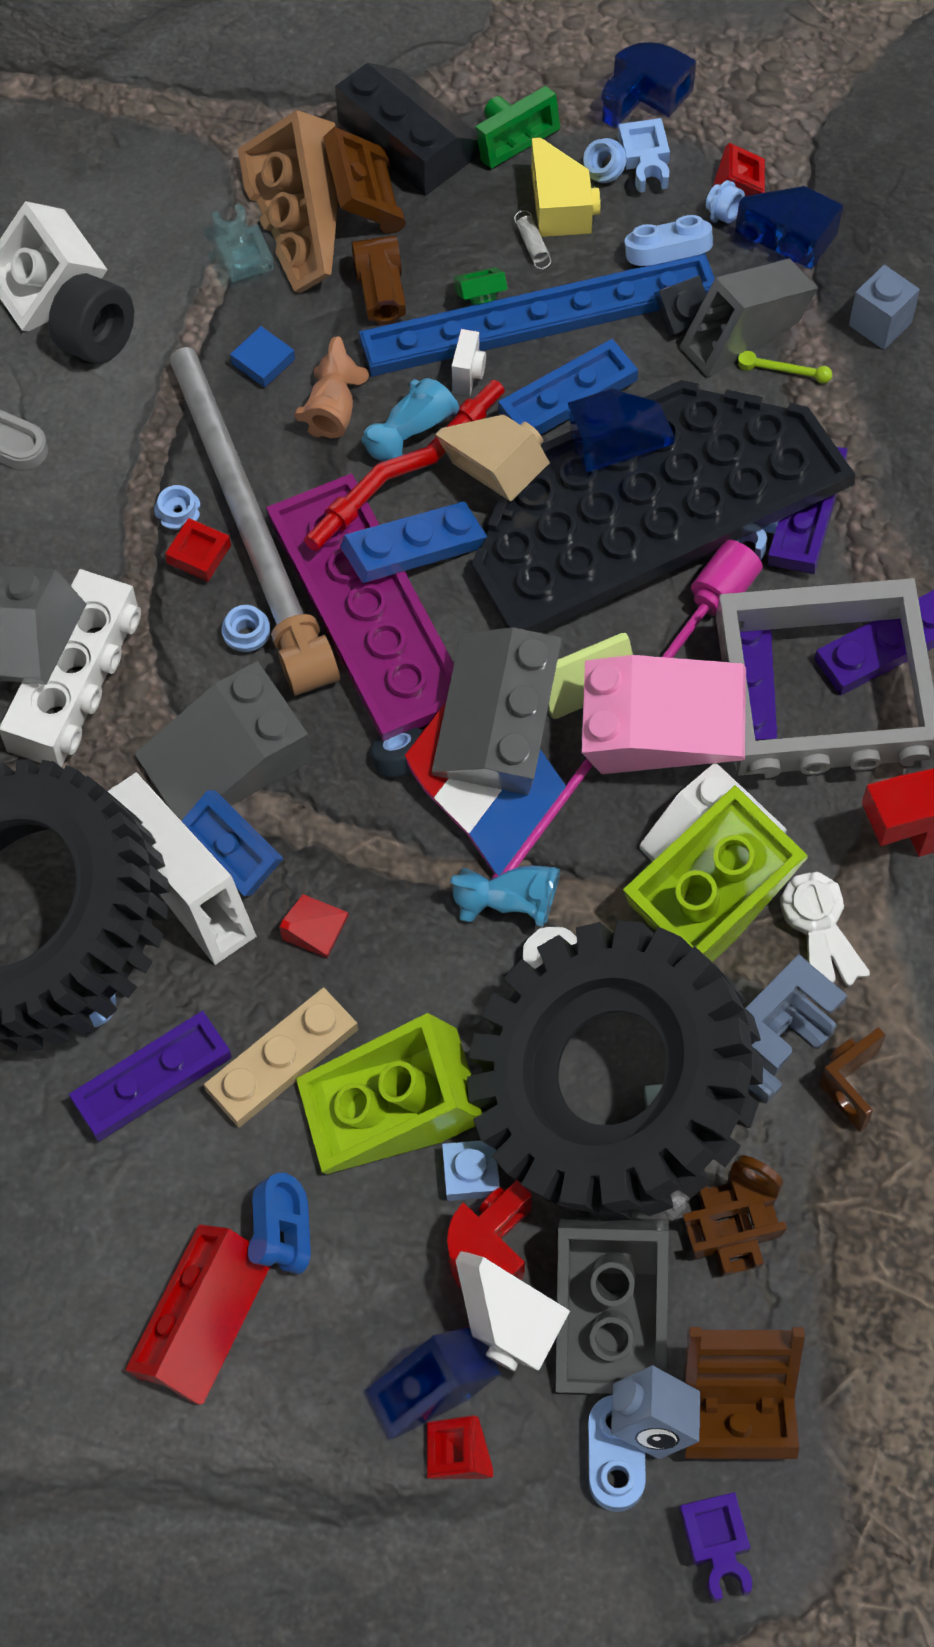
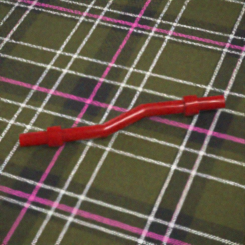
M491 380L473 399L468 398L459 406L460 409L457 415L454 416V419L446 427L485 419L487 416L486 411L505 393L503 385L497 380ZM435 437L424 448L376 464L345 497H337L324 510L325 517L304 537L305 544L311 550L318 551L338 530L344 531L358 517L357 511L387 480L438 462L446 453L438 438Z

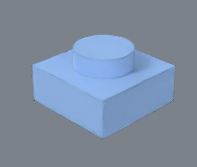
M482 1141L442 1144L447 1201L487 1198L494 1190L499 1188L498 1166L492 1157L496 1152L494 1148Z

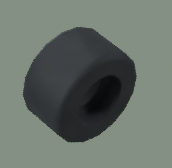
M83 273L71 277L62 284L54 296L49 311L48 328L52 341L60 350L96 364L110 361L121 352L129 340L134 325L135 313L132 298L125 288L91 274Z

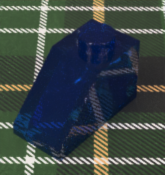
M613 388L568 402L571 437L586 472L675 444V437L659 402Z
M470 1327L433 1335L366 1390L390 1439L397 1438L463 1404L501 1375L496 1363L485 1356L488 1351L486 1344L472 1336Z

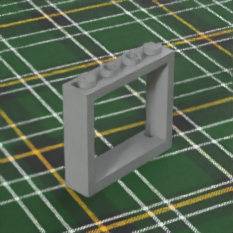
M915 578L719 595L716 623L722 662L744 664L740 632L901 619L919 727L755 741L746 679L745 760L736 761L738 776L764 774L765 779L775 777L781 772L800 770L803 774L815 775L824 773L830 768L851 766L853 770L862 771L873 769L882 763L900 762L904 766H913L917 760L934 759V687Z

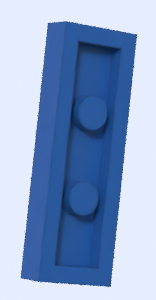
M610 339L498 401V412L500 415L504 414L520 425L523 422L529 423L541 435L638 380V369L617 343Z
M465 501L345 534L340 547L362 583L478 550V548H482L487 535Z

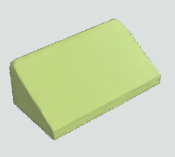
M620 633L558 659L548 706V713L553 719H558L583 708L585 660L633 655L630 640L626 633Z

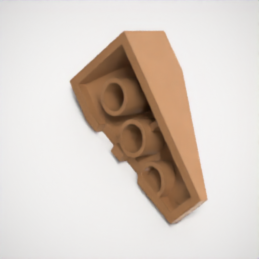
M296 110L239 147L238 154L244 189L249 199L257 202L262 213L259 220L264 230L271 231L277 243L275 253L294 292L302 293L332 274L338 199L323 139L335 127V123Z

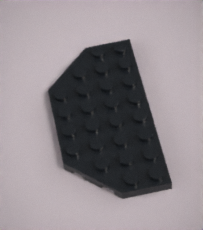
M680 380L541 444L540 446L550 463L511 502L503 496H499L488 523L489 531L487 538H485L482 548H478L473 560V570L506 628L513 627L541 633L719 549L727 540H739L855 485V473L809 407L790 403L788 408L763 403V397L727 389L725 394L700 390L699 383Z

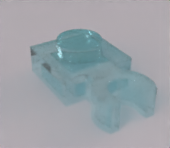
M240 204L234 205L236 219L230 222L222 220L218 211L212 213L214 230L219 236L215 238L217 250L231 282L274 269L273 257L258 225L247 227L246 211Z

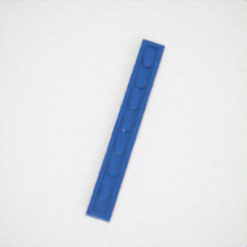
M703 253L697 256L644 266L359 331L360 343L372 377L454 358L461 329L479 332V351H486L660 311L654 292L700 275L707 295L715 277L706 254Z

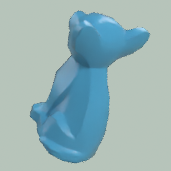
M423 378L421 381L413 379L408 384L409 393L391 410L386 423H374L365 429L361 442L367 452L379 461H386L403 455V440L423 432L436 424L443 423L450 416H456L460 409L458 402L444 385L430 378Z
M521 866L489 880L470 869L461 868L460 875H453L450 879V883L454 884L452 888L454 901L460 907L459 919L463 922H473L478 914L488 906L502 914L509 912L527 913L534 918L536 926L543 927L550 915L560 878V869L548 866Z

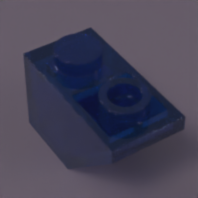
M806 186L744 196L738 205L735 232L743 235L751 242L759 243L781 254L784 258H790L793 262H797L812 270L838 234L843 204Z

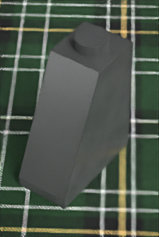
M790 258L716 277L680 348L707 377L713 376L736 362L739 354L742 352L757 349L799 323L818 287Z

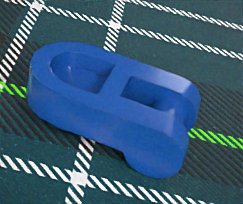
M277 1172L258 1183L253 1191L254 1235L248 1246V1257L254 1264L269 1267L277 1263L283 1271L301 1274L306 1270L311 1256L307 1195L301 1183L295 1177L287 1173ZM280 1231L284 1232V1243L280 1242Z

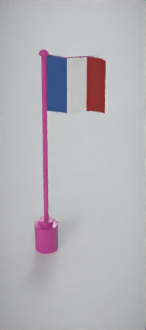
M727 540L720 546L691 585L692 593L695 596L694 601L698 609L662 657L673 658L706 613L716 615L720 594L742 593L748 590L763 568L761 560L750 548L734 540ZM445 703L405 754L411 772L423 790L469 836L494 873L491 878L493 879L519 866L593 765L586 758L567 785H565L540 749L535 777L529 795L431 775L446 706Z

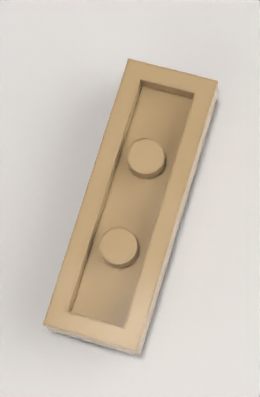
M323 987L204 1084L205 1090L235 1125L240 1128L295 1083L297 1077L307 1073L357 1032V1022Z

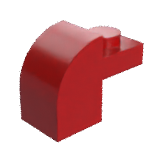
M517 1180L506 1191L501 1187L494 1190L481 1204L479 1211L482 1214L479 1217L464 1202L454 1213L447 1236L448 1262L452 1276L461 1289L456 1259L460 1251L484 1257L520 1280L524 1278L525 1261L502 1240L532 1209V1194Z

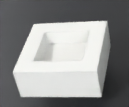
M461 329L452 363V393L470 396L474 379L483 378L486 352L479 351V332Z

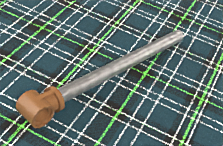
M180 348L172 353L170 363L277 625L274 627L271 636L275 647L279 649V659L293 696L340 681L338 667L326 636L318 637L320 629L316 618L302 612L197 354L192 348Z

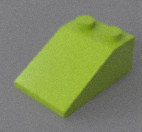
M734 785L629 883L623 891L629 905L655 931L658 927H661L681 936L692 948L695 946L713 962L737 940L806 861L808 855L751 799Z
M426 1013L296 1078L322 1173L330 1174L435 1145L476 1126L473 1119L481 1115L483 1111L469 1102L467 1076H471V1072L457 1028Z

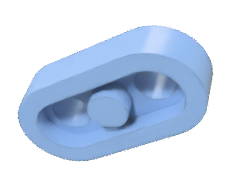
M696 215L682 216L676 222L658 226L651 224L636 227L625 238L626 259L631 264L639 266H651L697 256L709 251L713 246L711 224Z
M613 1395L599 1400L593 1406L589 1415V1489L593 1499L602 1508L613 1512H621L635 1506L643 1495L646 1483L645 1452L611 1434V1429L606 1424V1419L612 1415ZM614 1470L623 1471L628 1477V1483L622 1488H614L609 1484L607 1475Z

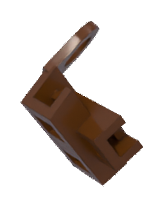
M738 1155L728 1173L727 1184L712 1188L704 1187L697 1193L701 1210L683 1214L695 1258L698 1259L715 1254L722 1277L760 1268L764 1261L758 1243L781 1238L787 1230L785 1221L778 1222L773 1206L778 1199L783 1185V1179L775 1170L753 1157ZM750 1169H752V1170H754V1171H757L758 1173H760L761 1175H763L765 1178H763V1177H761V1176L755 1174V1173L752 1172ZM747 1214L750 1215V1218H751V1221H752V1224H753V1228H754V1229H752V1227H751V1224H750V1221H749V1218H748V1215H747ZM736 1215L735 1218L719 1222L716 1221V1219ZM699 1226H701V1230L705 1241H703ZM748 1255L747 1258L730 1262L732 1258Z

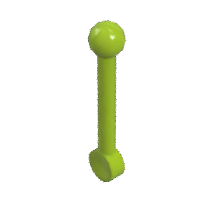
M744 351L738 357V366L745 371L752 370L755 367L814 377L821 384L828 383L832 378V370L827 366H820L816 369L756 358L755 353L752 351Z

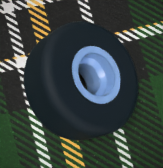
M415 727L386 741H382L379 736L370 749V755L376 770L381 775L387 777H401L411 774L412 772L407 764L405 754L423 731Z

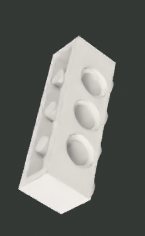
M79 569L71 587L87 605L47 685L22 683L0 725V735L7 752L39 763L42 760L54 761L60 767H62L68 754L73 755L76 752L81 741V727L88 713L93 714L97 710L102 696L101 686L107 674H113L116 671L122 654L121 645L127 633L133 634L141 616V608L137 605L133 586ZM95 627L102 628L100 631L95 633H86L88 630ZM73 667H83L76 673H66ZM57 706L64 707L61 711L57 713H46L50 708Z

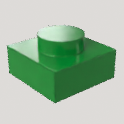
M497 267L453 276L456 295L464 300L470 299V304L494 301L497 299V292L508 290L505 272Z

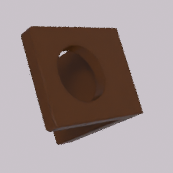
M879 1027L858 1043L851 1038L840 1045L829 1057L831 1063L825 1067L819 1084L860 1132L867 1127L873 1110L845 1078L879 1053L886 1036ZM844 1095L851 1101L854 1108L848 1103Z

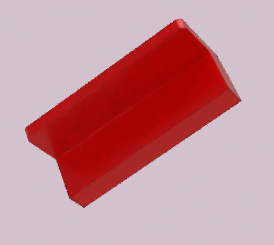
M198 1225L125 1369L127 1372L140 1380L165 1385L192 1403L201 1405L205 1402L271 1267L254 1264L249 1260V1241L230 1228Z

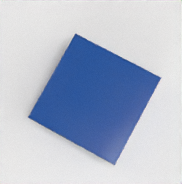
M260 326L230 354L231 364L265 388L295 360L294 349Z

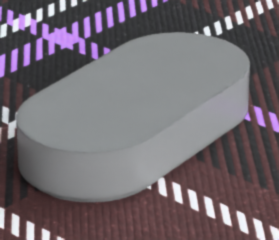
M0 410V463L17 470H29L39 466L48 454V445L44 432L38 426Z

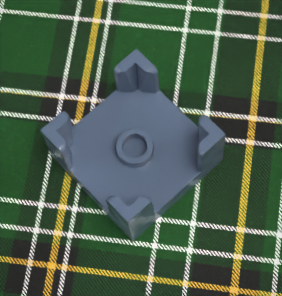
M799 954L746 1007L755 1018L761 1041L752 1044V1049L763 1057V1084L749 1085V1089L766 1104L781 1089L782 1083L774 1076L781 1070L784 1062L792 1054V1047L780 1037L789 1026L815 1049L821 1048L835 1033L836 1023L808 1000L806 995L827 1013H833L837 1008L840 1009L847 998V994Z

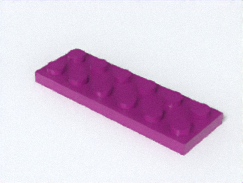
M351 473L266 507L270 524L382 741H386L415 727L421 728L432 721L447 701L454 663L405 571L362 583L342 551L340 545L345 534L380 525L367 501L357 511L358 517L344 531L338 530L318 551L311 550L305 544L304 537L325 517L324 510L337 497H345L358 484Z

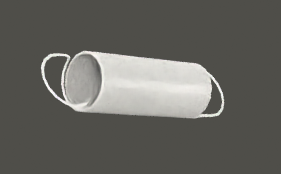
M531 214L530 216L520 218L517 222L515 219V223L534 265L535 262L545 260L549 253Z

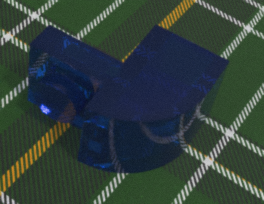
M655 42L638 43L624 48L615 55L614 76L607 81L601 93V100L603 101L602 121L617 128L618 124H621L640 102L670 117L694 91L697 60L671 46Z

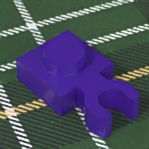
M733 1492L680 1505L679 1511L693 1564L698 1565L707 1562L711 1564L712 1572L707 1581V1590L712 1601L717 1603L723 1599L719 1582L724 1576L735 1577L740 1583L742 1595H750L753 1585L752 1577L748 1569L737 1562L736 1555L748 1553L751 1549L736 1493Z

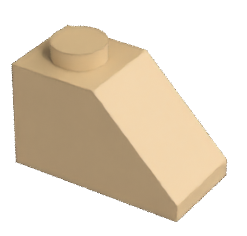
M504 414L441 428L435 434L454 465L510 502L550 463L540 446L544 441L539 432L529 423L523 422L520 425Z

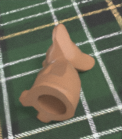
M337 336L331 339L328 353L321 358L320 364L314 369V376L319 381L311 388L308 402L303 407H298L294 413L297 421L308 423L307 432L317 438L321 436L328 438L344 436L353 409L352 394L348 385H361L369 378V371L355 364L350 356L346 354L341 337Z

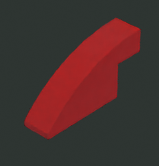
M934 768L868 784L862 799V805L880 846L910 837L918 857L934 853Z

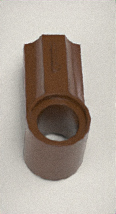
M397 236L352 241L357 282L361 281L368 320L375 321L379 325L394 324L397 319L406 315V303L400 279L402 268Z

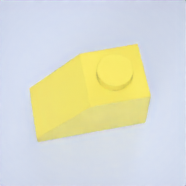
M532 138L531 171L537 225L541 237L592 234V216L600 215L599 188H591L589 169L542 138Z

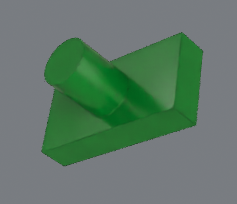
M544 86L513 105L501 96L490 99L484 108V116L487 120L475 126L481 161L492 169L532 146V138L544 139L561 129L556 93L547 86Z

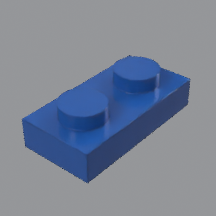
M207 790L182 820L183 824L232 876L236 888L244 896L253 895L284 859L216 790Z

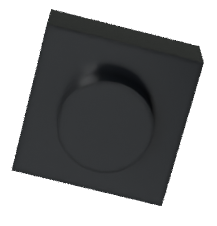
M700 275L654 292L669 336L689 329L704 301L706 292Z

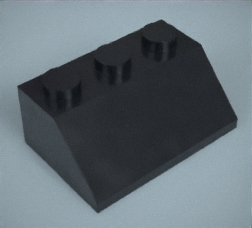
M366 63L335 86L338 122L353 135L384 147L388 152L390 166L425 196L480 156L476 132L400 69Z

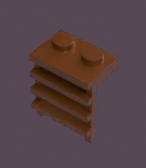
M689 1327L687 1331L688 1346L685 1350L686 1365L683 1369L684 1383L700 1391L699 1442L685 1448V1459L798 1458L799 1439L795 1394L805 1339L804 1327H792V1330H701V1327Z

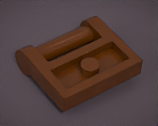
M333 127L323 139L340 208L379 223L380 229L384 233L399 232L405 227L406 221L402 209L396 204L388 173L390 160L387 150L363 138Z

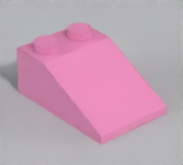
M640 655L585 660L582 754L601 774L745 760L746 667L744 664Z

